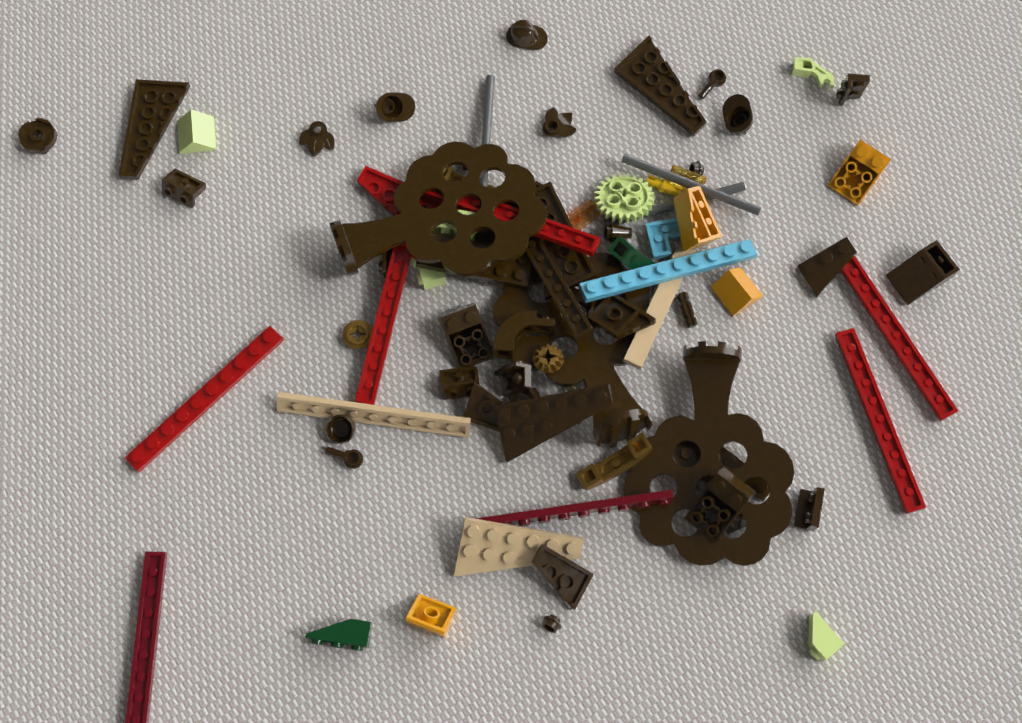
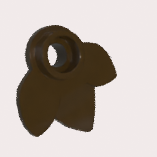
M554 107L549 109L545 114L544 134L549 137L557 135L561 137L572 136L576 132V128L571 126L573 114H558Z
M315 121L310 125L309 129L301 133L299 144L307 145L311 155L316 157L323 147L328 150H334L335 139L327 131V127L323 122ZM320 127L321 131L316 133L315 128Z

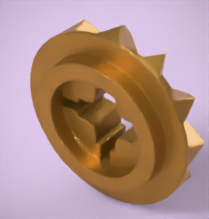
M362 320L349 322L342 332L344 343L350 348L357 350L363 347L366 348L370 343L372 328L367 322ZM357 329H359L360 334L363 335L359 337L358 341L355 338V336H353L356 334Z
M548 343L544 346L539 345L538 349L534 351L533 364L541 372L553 373L559 370L563 364L564 356L556 345L552 346ZM547 353L550 354V357H553L550 359L549 364L546 358H544Z

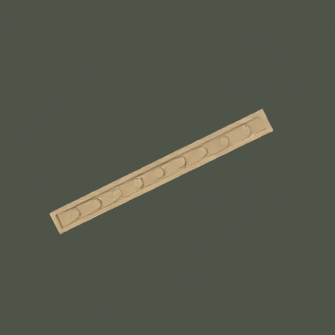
M278 392L277 395L278 412L329 419L338 414H345L358 423L469 438L471 418Z

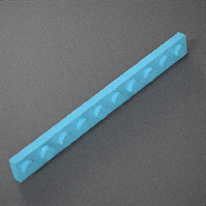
M750 239L582 282L579 284V289L585 303L754 259L757 256V252Z

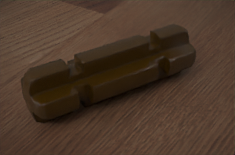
M679 293L677 298L679 303H681L680 307L684 319H686L687 327L697 326L698 322L696 317H694L691 302L688 301V293Z

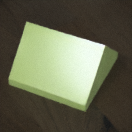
M190 110L177 121L180 154L216 150L213 116Z

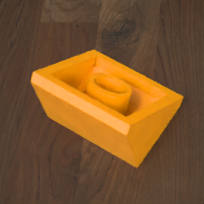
M741 267L728 270L710 287L732 316H735L763 297Z
M418 594L405 621L407 624L445 638L456 612V607Z

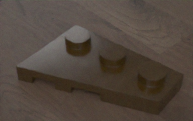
M845 237L797 265V267L818 298L836 275L853 259L857 251L848 237Z
M475 382L464 417L471 418L472 423L500 432L494 406L503 402Z
M541 544L531 562L568 605L575 610L594 574Z

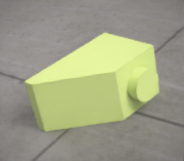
M814 612L808 616V647L811 649L810 653L815 659L825 661L845 643L821 616Z

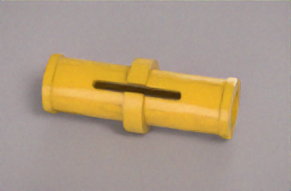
M651 174L648 175L645 181L648 182V186L659 190L660 193L663 194L664 192L674 197L679 195L683 189L669 183L666 179L662 180Z

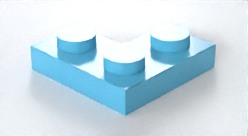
M677 218L645 223L653 260L671 257L672 252L668 239L680 237Z

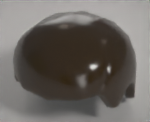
M338 414L328 420L326 431L328 437L333 442L344 444L354 437L356 426L349 416Z

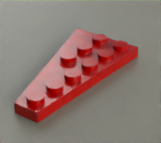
M365 165L357 179V183L393 216L400 214L394 203V193L403 182ZM424 194L419 200L420 205L427 209H433L442 204V202L425 197Z

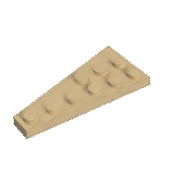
M465 517L453 577L532 566L533 563L531 561L541 544L569 560L580 559L584 539L579 536Z

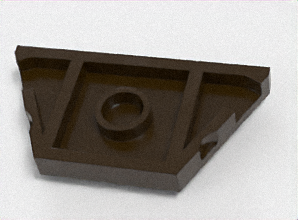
M619 295L592 301L587 316L590 323L617 340L656 323V318Z

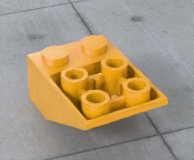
M860 139L827 186L856 205H859L888 166L891 159Z

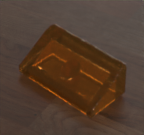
M587 199L568 213L567 216L573 228L582 230L600 216V211L596 210V205L592 199Z

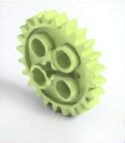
M621 173L619 177L613 174L612 179L606 177V182L601 181L600 186H597L595 191L594 204H596V210H600V215L605 214V219L612 217V222L618 219L619 224L623 220L629 224L631 219L633 222H636L637 217L642 220L643 215L648 216V212L652 211V205H654L652 187H648V182L643 183V178L637 180L636 175L631 178L629 173H627L626 177H623Z

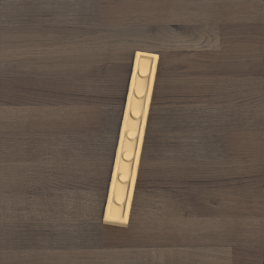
M679 242L671 259L694 254L696 250L692 249L683 252L682 243ZM683 277L659 284L646 313L656 318V323L636 332L624 357V363L639 370L642 368Z

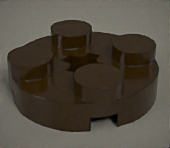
M36 118V121L24 123L18 133L21 145L30 153L47 154L49 149L56 143L58 136L53 125L43 118ZM39 133H41L40 138L36 139L34 137L35 134L39 135Z

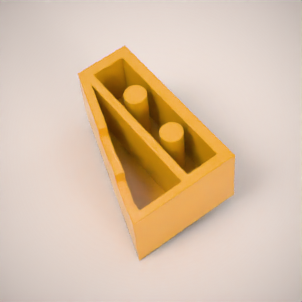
M700 186L689 188L673 198L683 252L706 246L722 237Z

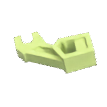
M794 58L792 76L809 78L812 75L816 78L819 88L823 87L824 82L829 84L828 89L833 88L834 76L832 73H829L813 62L812 58Z

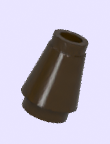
M614 224L604 227V239L609 240V242H614L618 236H622L624 239H631L632 228Z

